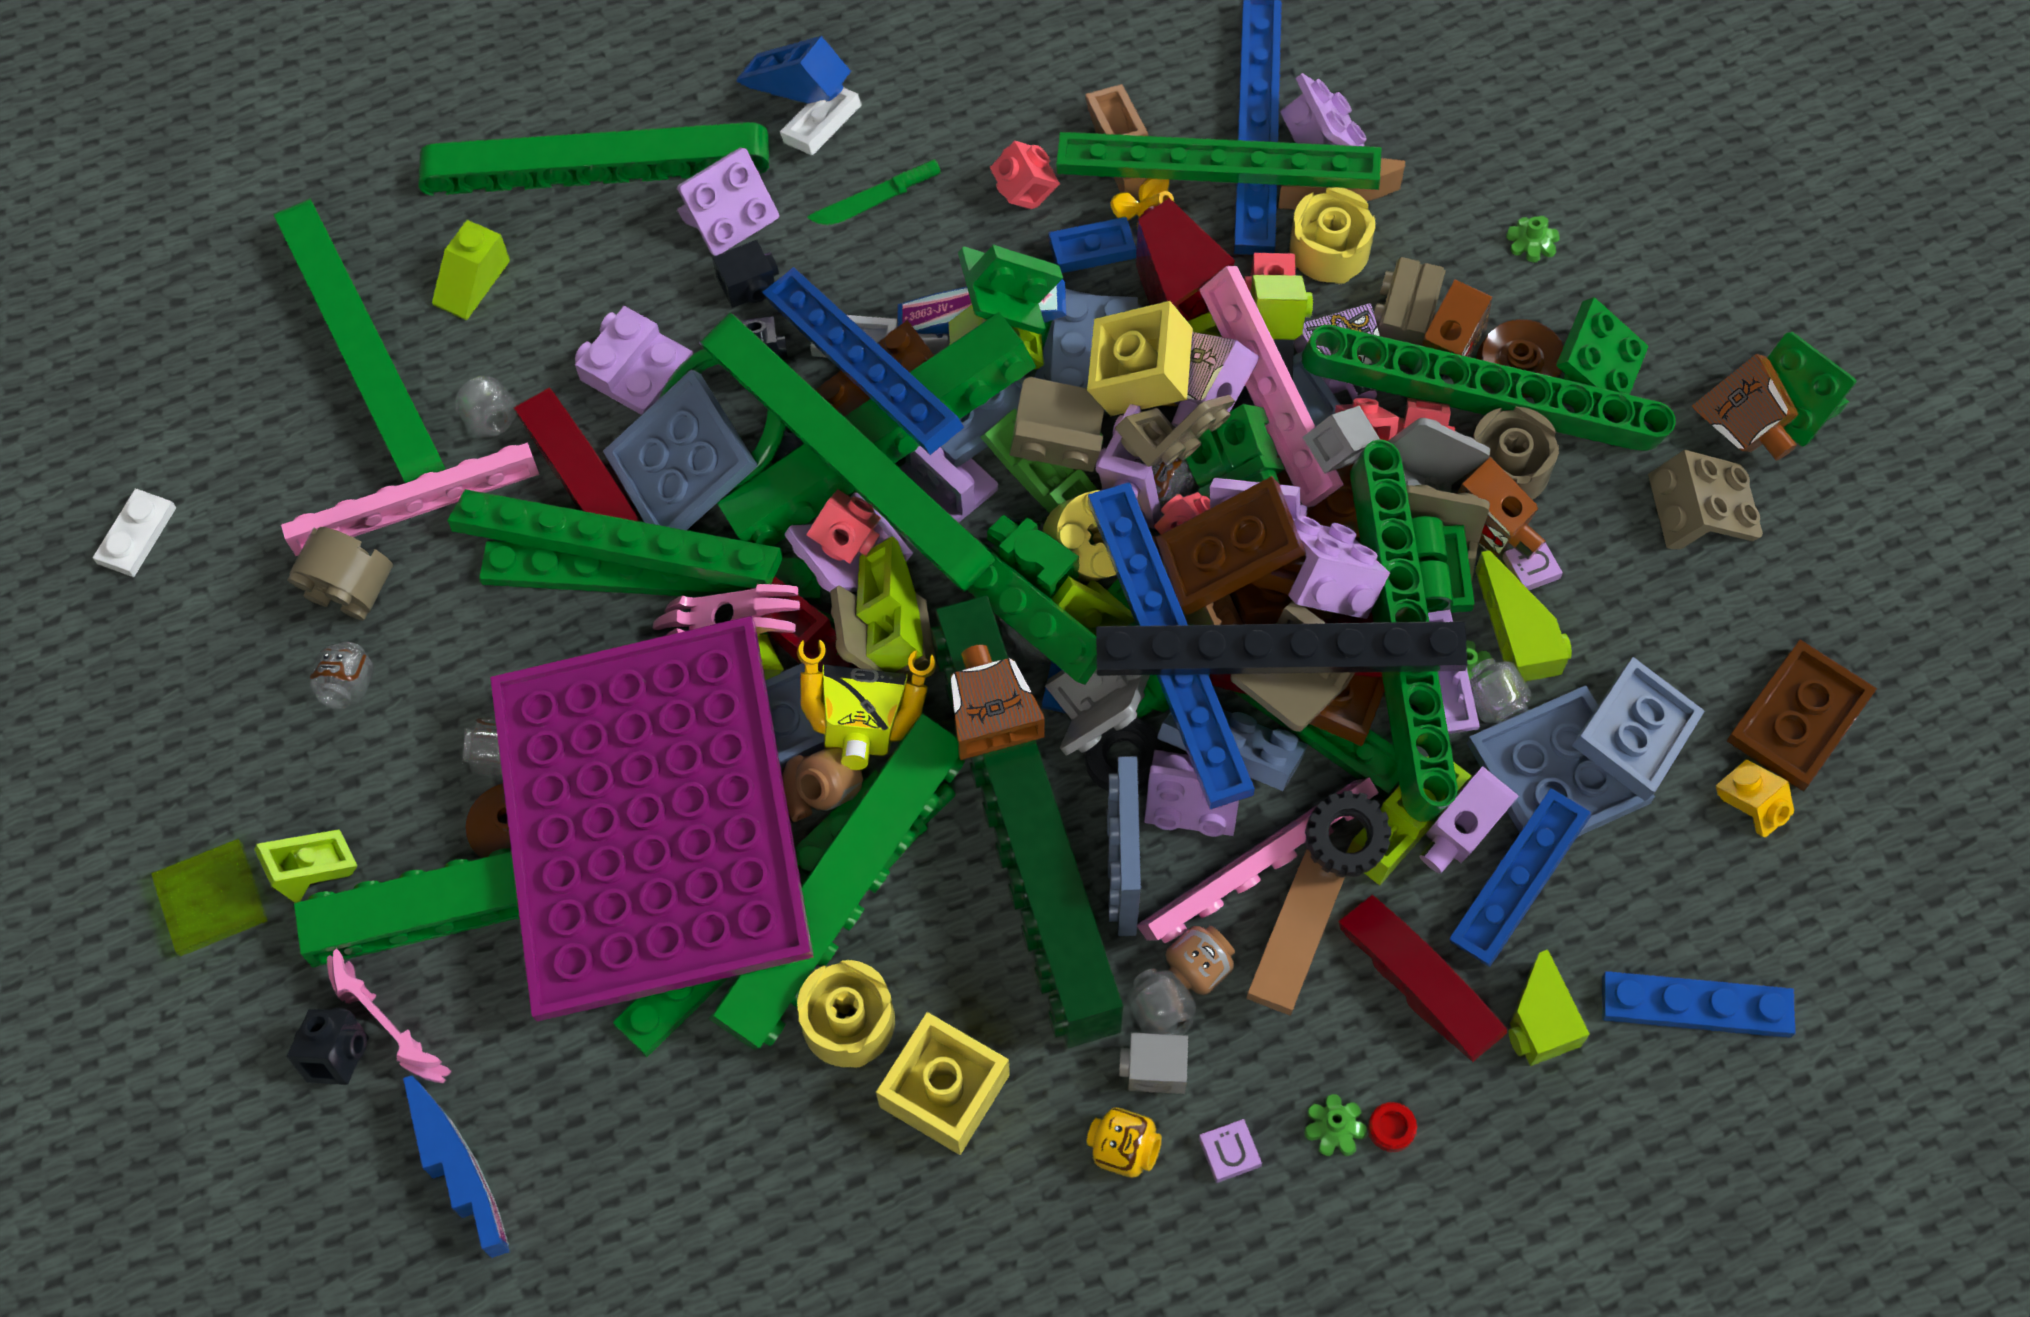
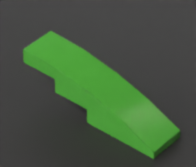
M1015 408L980 436L1012 475L1049 513L1069 499L1098 490L1082 470H1073L1065 466L1009 456L1017 415ZM1088 530L1091 534L1089 542L1091 545L1095 544L1094 540L1092 539L1094 535L1090 530Z

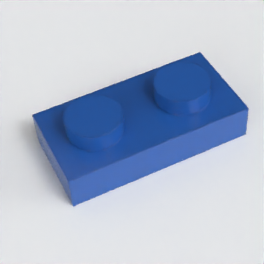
M1127 217L1049 232V244L1054 262L1060 266L1061 273L1136 258V246Z

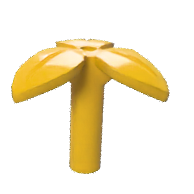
M1147 179L1139 187L1140 202H1137L1127 192L1116 194L1110 202L1113 213L1117 218L1127 217L1129 221L1136 215L1140 218L1146 209L1151 206L1157 207L1168 198L1174 202L1173 195L1168 192L1169 180Z

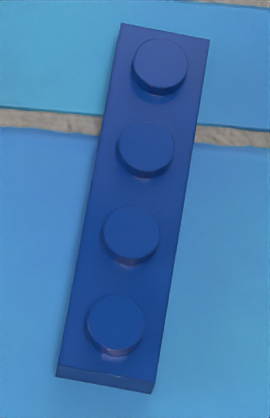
M1550 788L1449 938L1450 942L1490 968L1591 817V812Z
M1605 971L1602 975V1020L1792 1038L1795 1035L1794 989Z

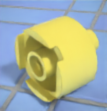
M1338 187L1326 188V193L1314 196V192L1306 195L1296 207L1289 246L1290 254H1295V267L1306 276L1322 282L1346 283L1360 273L1368 262L1375 230L1374 216L1372 217L1368 209L1369 204L1365 199L1351 190Z
M1099 490L1081 494L1061 503L1049 514L1043 527L1044 533L1079 556V582L1097 581L1116 575L1088 504V494L1098 492ZM1088 530H1090L1094 535L1092 539L1094 540L1095 544L1091 545L1089 542L1091 534Z
M845 960L828 967L824 965L810 974L798 994V1019L805 1041L810 1050L819 1059L828 1064L838 1067H862L878 1057L888 1046L895 1028V1014L889 989L882 976L875 969L862 962ZM851 1009H854L855 1014L852 1017L846 1016L844 1019L838 1017L839 1012L847 1014Z

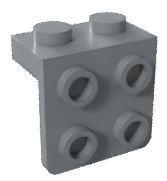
M1428 418L1417 419L1388 440L1400 452L1406 486L1428 485L1435 490L1450 493L1453 483L1483 464L1490 455L1489 447Z
M1096 669L1086 685L1076 682L1063 670L1050 677L1045 687L1072 720L1060 746L1062 752L1065 755H1069L1078 749L1083 753L1096 745L1102 737L1101 734L1112 727L1118 731L1130 724L1137 716L1136 710L1139 702L1145 696L1143 692L1150 675L1097 676Z

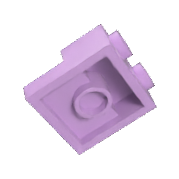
M623 306L617 315L613 312L606 315L600 326L601 334L593 344L585 342L580 346L576 353L575 366L582 382L642 415L658 400L667 380L680 364L693 355V351L660 334L657 324Z

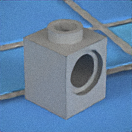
M1360 406L1331 414L1302 437L1324 473L1353 464L1367 444L1380 439Z
M1131 1033L1130 1048H1121L1119 1076L1129 1077L1128 1091L1185 1094L1188 1036Z

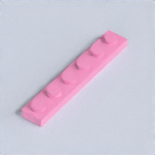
M1226 266L1199 290L1221 336L1239 341L1259 356V360L1245 386L1254 405L1264 407L1269 420V424L1265 425L1275 444L1277 453L1293 486L1300 487L1302 505L1307 507L1315 506L1343 486V482L1337 470L1328 473L1323 472L1302 438L1315 428V425L1238 267Z
M528 442L519 446L510 445L500 449L498 453L480 459H467L456 467L438 473H425L414 481L399 486L383 487L375 494L357 500H344L333 508L315 514H302L293 521L282 524L281 527L285 540L295 556H298L314 527L317 530L319 526L327 527L355 537L456 503L465 489L486 493L540 474Z
M1370 778L1355 780L1336 792L1337 794H1341L1344 791H1352V794H1359L1361 792L1368 795L1367 799H1371L1379 793ZM1317 806L1137 924L1140 932L1147 941L1161 939L1163 943H1167L1187 930L1184 923L1195 915L1199 914L1200 918H1205L1224 905L1221 898L1234 889L1240 894L1260 882L1261 878L1258 873L1270 865L1274 869H1278L1298 856L1294 849L1306 841V825L1310 815ZM1341 816V817H1339V818H1336V819L1330 824V827H1329V835L1334 832V830H1333L1332 827H1331V825H1332L1333 823H1335L1336 821H1338V820L1341 819L1342 817H1344V818L1346 819V821L1352 820V819H1354V817H1351V816Z

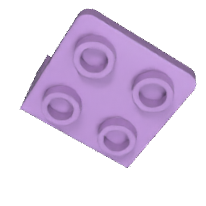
M1130 404L1124 416L1120 415L1117 418L1113 428V437L1107 449L1103 448L1100 451L1096 462V472L1099 473L1102 490L1130 482L1147 526L1156 529L1154 525L1161 519L1162 513L1160 511L1152 466L1148 467L1143 464L1140 457L1130 454L1121 443L1122 436L1115 429L1126 416L1141 412L1140 406Z
M853 493L851 498L858 497L863 499L858 493ZM874 509V513L880 516L881 519L874 529L880 536L872 548L893 536L898 541L904 559L907 562L913 552L889 522ZM813 524L793 525L787 529L785 537L791 543L793 551L808 565L823 589L830 592L840 585L849 592H857L859 556L862 553L859 552L850 564L845 560L838 561L828 556L822 550V545L806 536Z
M1298 515L1293 521L1307 557L1288 596L1296 605L1367 619L1390 572L1376 560L1378 557L1376 552L1361 545L1355 539L1356 533L1350 528L1338 523H1333L1331 527L1320 525L1309 517Z

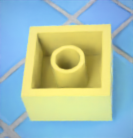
M1171 301L1094 319L1087 391L1110 416L1124 414L1130 404L1138 405L1142 410L1187 400L1193 328Z
M927 1012L876 1091L879 1106L961 1155L1010 1076L1009 1059Z

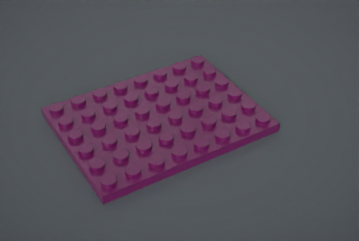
M752 616L490 677L531 1014L537 1022L814 958L756 626Z

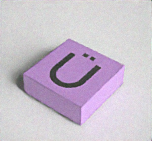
M1546 542L1529 560L1515 548L1505 551L1502 557L1507 568L1528 590L1559 580L1563 574Z
M1244 1119L1199 1135V1141L1216 1183L1260 1168L1262 1165Z

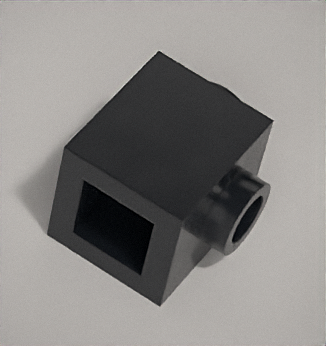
M757 240L712 257L716 278L732 308L749 301L758 303L765 300L766 297L762 292L775 282L774 276L779 275L771 252L764 254Z

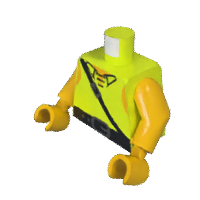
M819 639V656L810 659L803 652L804 640H802L797 650L799 660L805 664V672L800 673L801 709L814 731L824 734V746L826 748H843L842 765L851 770H862L868 765L869 754L879 756L888 754L891 743L901 741L922 714L928 689L924 682L925 678L931 676L936 669L935 659L931 654L929 667L924 671H918L914 668L917 650L913 651L908 658V666L913 673L911 682H907L908 674L823 665L822 672H819L818 663L824 657L826 650L824 643Z

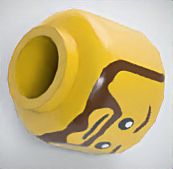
M1112 1108L1104 1115L1102 1120L1098 1118L1093 1120L1087 1136V1145L1093 1147V1159L1098 1167L1134 1178L1139 1176L1144 1170L1151 1171L1160 1151L1162 1136L1156 1133L1155 1124L1149 1117L1122 1108Z

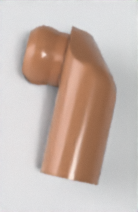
M797 755L787 761L782 774L788 813L793 822L806 818L813 813L811 807L800 796L796 785L797 767L808 756Z

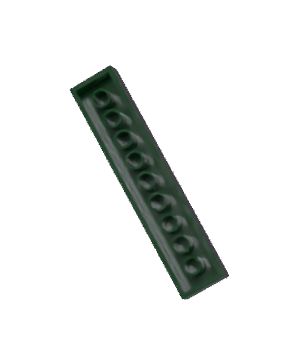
M987 595L936 609L938 626L932 627L931 633L935 645L936 664L939 672L944 671L947 682L945 690L951 710H954L951 675L955 672L966 670L962 658V652L965 649L974 645H986L992 662L1008 658ZM1033 740L970 757L972 762L969 765L976 788L981 787L984 799L982 807L989 828L994 827L997 840L995 842V849L1002 869L1007 868L1010 881L1008 883V890L1015 910L1021 909L1020 913L1023 922L1021 931L1028 952L1037 951L1034 952L1037 966L1034 967L1040 992L1041 994L1050 992V996H1048L1050 1006L1048 1016L1055 1038L1064 1036L1067 1048L1069 1049L1121 1033L1123 1003L1036 741Z

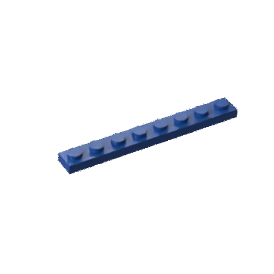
M1243 0L1238 119V140L1278 142L1282 0ZM1236 183L1234 254L1254 255V253L1275 252L1277 185Z
M794 267L762 292L768 302L929 455L964 428L957 415Z
M1130 482L1088 494L1089 507L1136 625H1188ZM1157 675L1209 809L1211 810L1254 796L1255 788L1209 675Z

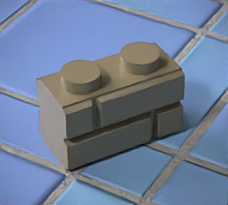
M1401 257L1397 260L1394 272L1386 270L1380 294L1387 296L1385 305L1377 303L1374 311L1380 336L1422 346L1423 338L1432 323L1446 271L1444 267L1428 263L1422 265L1419 261Z

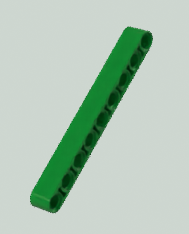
M734 123L433 143L422 147L420 150L418 187L421 192L433 196V192H446V195L473 193L475 189H485V192L508 191L512 190V187L525 186V189L551 188V184H564V187L590 185V182L603 181V184L628 183L629 179L642 178V182L669 180L670 176H681V179H687L738 148H745L748 151L757 171L762 174L769 169L768 131L764 126L757 123Z
M311 198L274 213L273 215L404 482L414 481L425 473H438L446 470Z
M729 312L699 342L729 374L963 592L992 565L995 558L977 539L732 313Z
M1335 325L1317 327L1312 332L1301 354L1304 368L1309 373L1319 377L1413 399L1449 404L1452 408L1482 415L1500 408L1501 411L1514 410L1515 407H1526L1547 418L1558 433L1639 451L1655 449L1673 431L1676 424L1673 411L1666 404L1658 401ZM1316 346L1328 348L1332 355L1322 354ZM1358 355L1368 357L1373 365L1362 363ZM1398 365L1409 367L1414 375L1404 373ZM1439 374L1449 376L1454 384L1444 382ZM1480 384L1490 386L1495 394L1487 393ZM1521 393L1530 395L1535 404L1527 402ZM1562 403L1569 404L1575 413L1567 411ZM1603 412L1610 414L1616 423L1605 418ZM1644 422L1650 423L1656 432L1650 431Z
M1374 440L1367 444L1350 470L1361 545L1376 552L1378 555L1376 560L1390 572L1372 608L1373 622H1429L1402 458L1399 450L1392 443L1386 440ZM1378 503L1384 505L1386 509L1380 507ZM1384 542L1390 544L1393 549L1387 547ZM1390 582L1397 584L1401 590L1393 587ZM1438 671L1415 673L1382 672L1400 790L1405 811L1417 821H1432L1455 800L1458 788ZM1410 704H1413L1414 706L1418 707L1422 715H1419L1416 712H1414L1410 707ZM1416 746L1423 748L1428 753L1429 758L1421 755ZM1423 788L1431 791L1436 801L1429 799Z

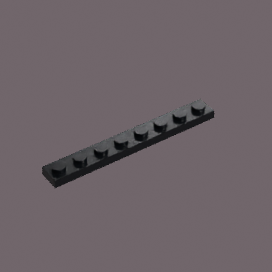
M1465 622L1096 627L1097 676L1465 671L1468 666Z

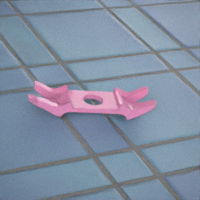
M757 584L756 588L695 598L680 596L667 605L665 609L666 614H663L653 622V629L689 627V630L714 625L716 624L715 614L717 610L724 604H731L733 606L731 620L752 616L757 635L768 631L793 633L796 627L794 623L762 618L761 616L774 612L799 610V601L768 598L797 596L798 587ZM691 609L690 612H683V611H681V610ZM676 628L667 635L684 632V630Z
M336 948L333 951V957L331 955L327 957V969L332 987L338 998L342 1002L345 1000L348 1004L354 1001L362 1002L398 1042L397 1061L400 1062L399 1064L403 1068L422 1079L444 1083L446 1080L442 1076H448L452 1071L446 1066L440 1065L442 1062L436 1056L424 1053L421 1043L416 1042L411 1037L409 1030L401 1033L372 1002L376 995L365 988L363 980L356 979L353 965L350 961L345 964L342 954Z

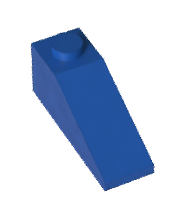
M819 36L757 53L736 81L751 89L810 104L822 100L829 102L837 97L843 90V81L851 71L825 39Z

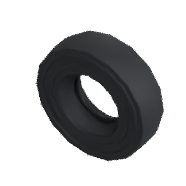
M1135 718L1121 730L1116 731L1112 727L1101 734L1102 737L1099 742L1085 751L1084 762L1089 776L1100 788L1108 792L1109 774H1117L1118 770L1107 759V751L1114 743L1127 741L1135 744L1140 750L1141 760L1137 765L1138 792L1148 787L1154 750L1164 751L1161 740L1157 739L1158 733L1148 723Z

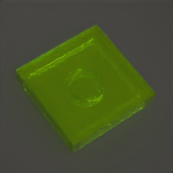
M239 838L151 873L175 952L180 957L268 921L243 843Z

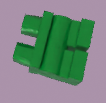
M1242 404L1229 412L1231 416L1213 432L1207 429L1198 438L1201 445L1186 458V461L1197 485L1200 487L1198 491L1201 496H1206L1210 499V485L1214 478L1260 483L1273 476L1279 483L1276 474L1285 470L1281 458H1277L1275 444L1265 425L1269 424V420L1264 407Z
M1003 515L988 529L987 540L994 544L991 550L1050 599L1053 598L1068 577L1079 582V556L1048 534L1038 530L1037 524L1028 517L1018 526Z

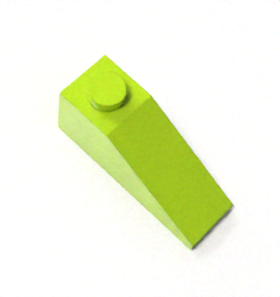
M1490 550L1481 552L1475 571L1510 683H1518L1515 678L1516 676H1518L1520 682L1562 675L1568 659H1571L1572 656L1569 637L1566 633L1561 634L1557 619Z

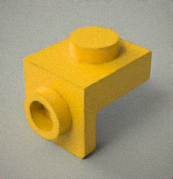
M1747 759L1716 785L1717 795L1724 802L1752 816L1756 833L1764 838L1770 835L1776 828L1784 825L1794 813L1789 782Z

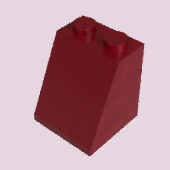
M1168 198L1157 207L1151 206L1146 209L1138 219L1136 267L1149 305L1171 301L1186 321L1210 312L1199 289L1226 266H1234L1235 260L1179 206Z

